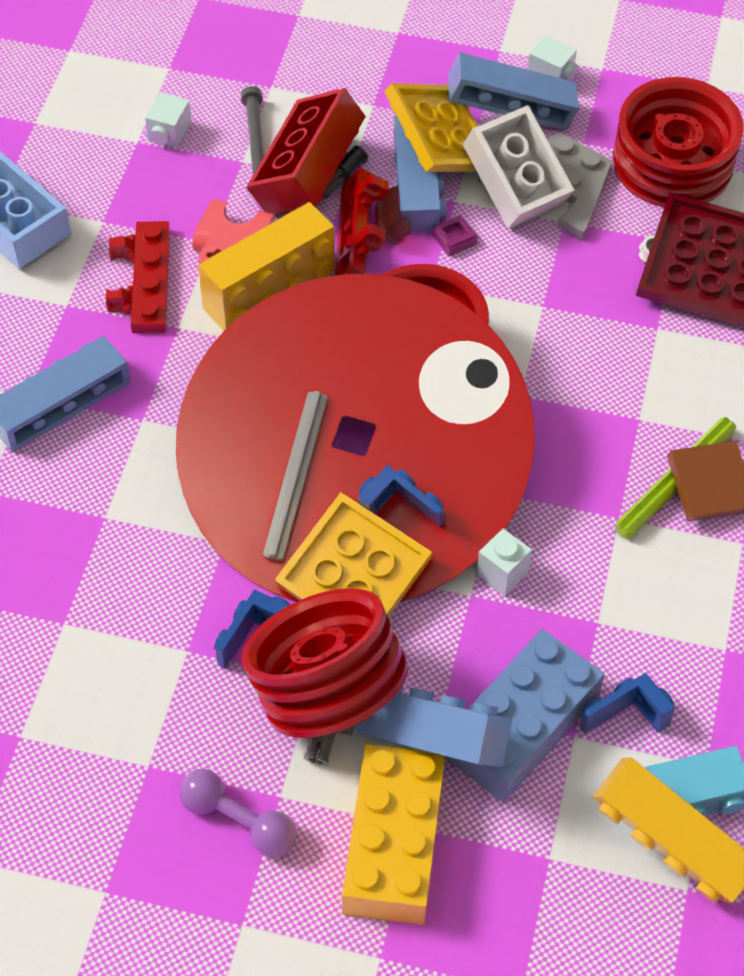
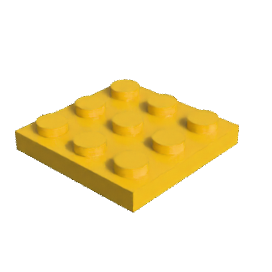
M391 83L384 90L391 109L396 113L404 129L405 136L410 140L418 156L419 163L426 172H477L462 144L471 130L478 125L468 106L450 102L448 85Z
M340 492L274 581L277 586L298 600L329 590L343 588L364 589L380 598L389 617L433 555L430 550Z

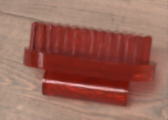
M399 185L388 189L383 199L377 201L375 205V226L386 231L385 242L387 241L394 246L404 242L405 237L412 234L411 221L403 216L400 211Z

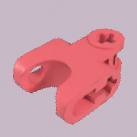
M212 199L194 232L192 241L193 251L200 253L199 262L202 263L275 222L274 214L258 211L256 216L246 223H233L228 220L226 211L228 203Z

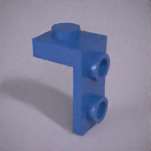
M387 465L375 478L373 476L369 477L359 489V504L374 514L397 492L439 527L445 522L443 503L430 492L423 494L415 487L416 482L402 469L396 472Z
M254 589L247 601L242 600L238 604L233 616L234 621L228 630L223 629L219 633L215 641L214 650H216L218 666L224 669L227 667L254 623L262 625L266 620L290 604L281 597H270Z
M645 672L636 679L629 677L618 684L614 692L607 697L602 698L599 696L591 700L583 709L580 728L586 734L634 704L658 733L670 726L675 710L674 702L670 694L664 688H659Z

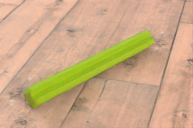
M727 417L720 418L692 447L727 442L734 435L736 424ZM671 468L616 521L615 530L623 538H631L678 491Z

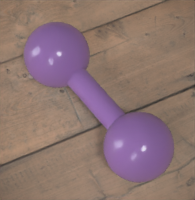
M208 769L193 770L182 780L179 795L182 804L187 810L199 815L209 814L218 810L251 830L252 843L261 854L268 857H280L289 852L294 846L297 830L293 820L287 814L280 811H267L260 816L225 796V787L222 779L215 772Z

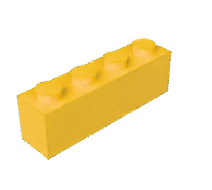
M632 757L621 758L593 795V798L601 804L598 808L599 812L617 825L622 821L633 830L630 836L645 849L651 851L654 847L666 857L663 863L674 873L681 877L688 874L699 883L695 889L706 899L715 904L718 900L733 903L744 888V848Z

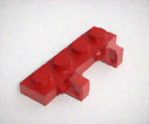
M361 167L342 185L335 276L342 274H364L367 266L365 258H368L370 251H378L385 242L386 231L368 223L370 218L368 208H371L372 201H381L388 192L389 181L376 176L374 173L371 174Z
M137 221L135 235L109 238V256L111 261L116 258L130 260V263L134 264L133 286L129 285L127 289L121 287L115 291L106 289L107 312H123L125 315H131L132 333L166 332L170 246L169 221Z

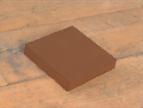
M737 441L671 450L667 454L687 522L744 513V463Z

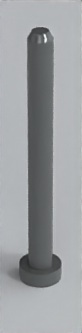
M249 86L241 91V102L247 106L252 171L254 174L264 157L259 105L263 102V93L260 88Z

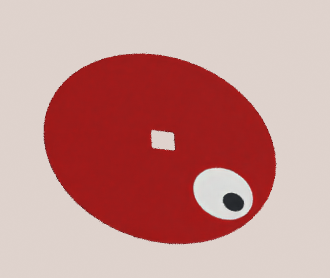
M342 274L303 282L277 292L246 311L221 333L196 367L181 404L176 429L177 470L183 496L190 513L201 533L214 550L233 569L251 582L274 594L297 602L299 601L297 598L277 586L274 580L340 492L359 504V489L369 477L373 476L375 478L387 465L396 472L402 469L416 482L415 487L423 494L430 492L443 503L445 522L439 527L397 492L375 514L430 550L433 555L400 602L435 590L459 576L478 561L479 551L502 529H506L527 487L535 444L534 417L530 396L514 357L493 329L471 309L443 292L412 280L377 274ZM319 391L327 395L328 402L286 555L281 562L264 558L263 552L306 397L309 392ZM347 416L376 426L365 456L336 449L332 446L343 417Z

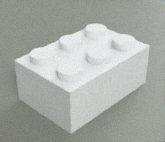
M529 105L473 128L462 144L508 229L563 205L575 191Z

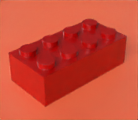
M346 88L297 99L246 186L264 212L285 214L309 202L314 207L321 202L324 191L329 182L333 180L339 164L347 155V150L353 139L358 135L359 128L366 117Z

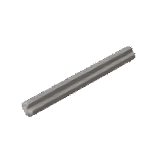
M319 391L309 392L306 397L263 552L264 558L281 562L286 555L328 402L327 395Z

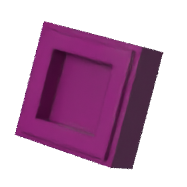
M461 215L432 227V236L448 257L477 245L478 237Z

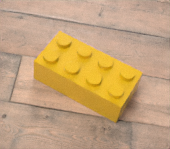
M309 202L198 264L203 310L224 331L246 311L277 292L303 282L328 277L335 271L334 225Z
M365 744L342 893L343 915L425 925L444 774V755L428 751Z

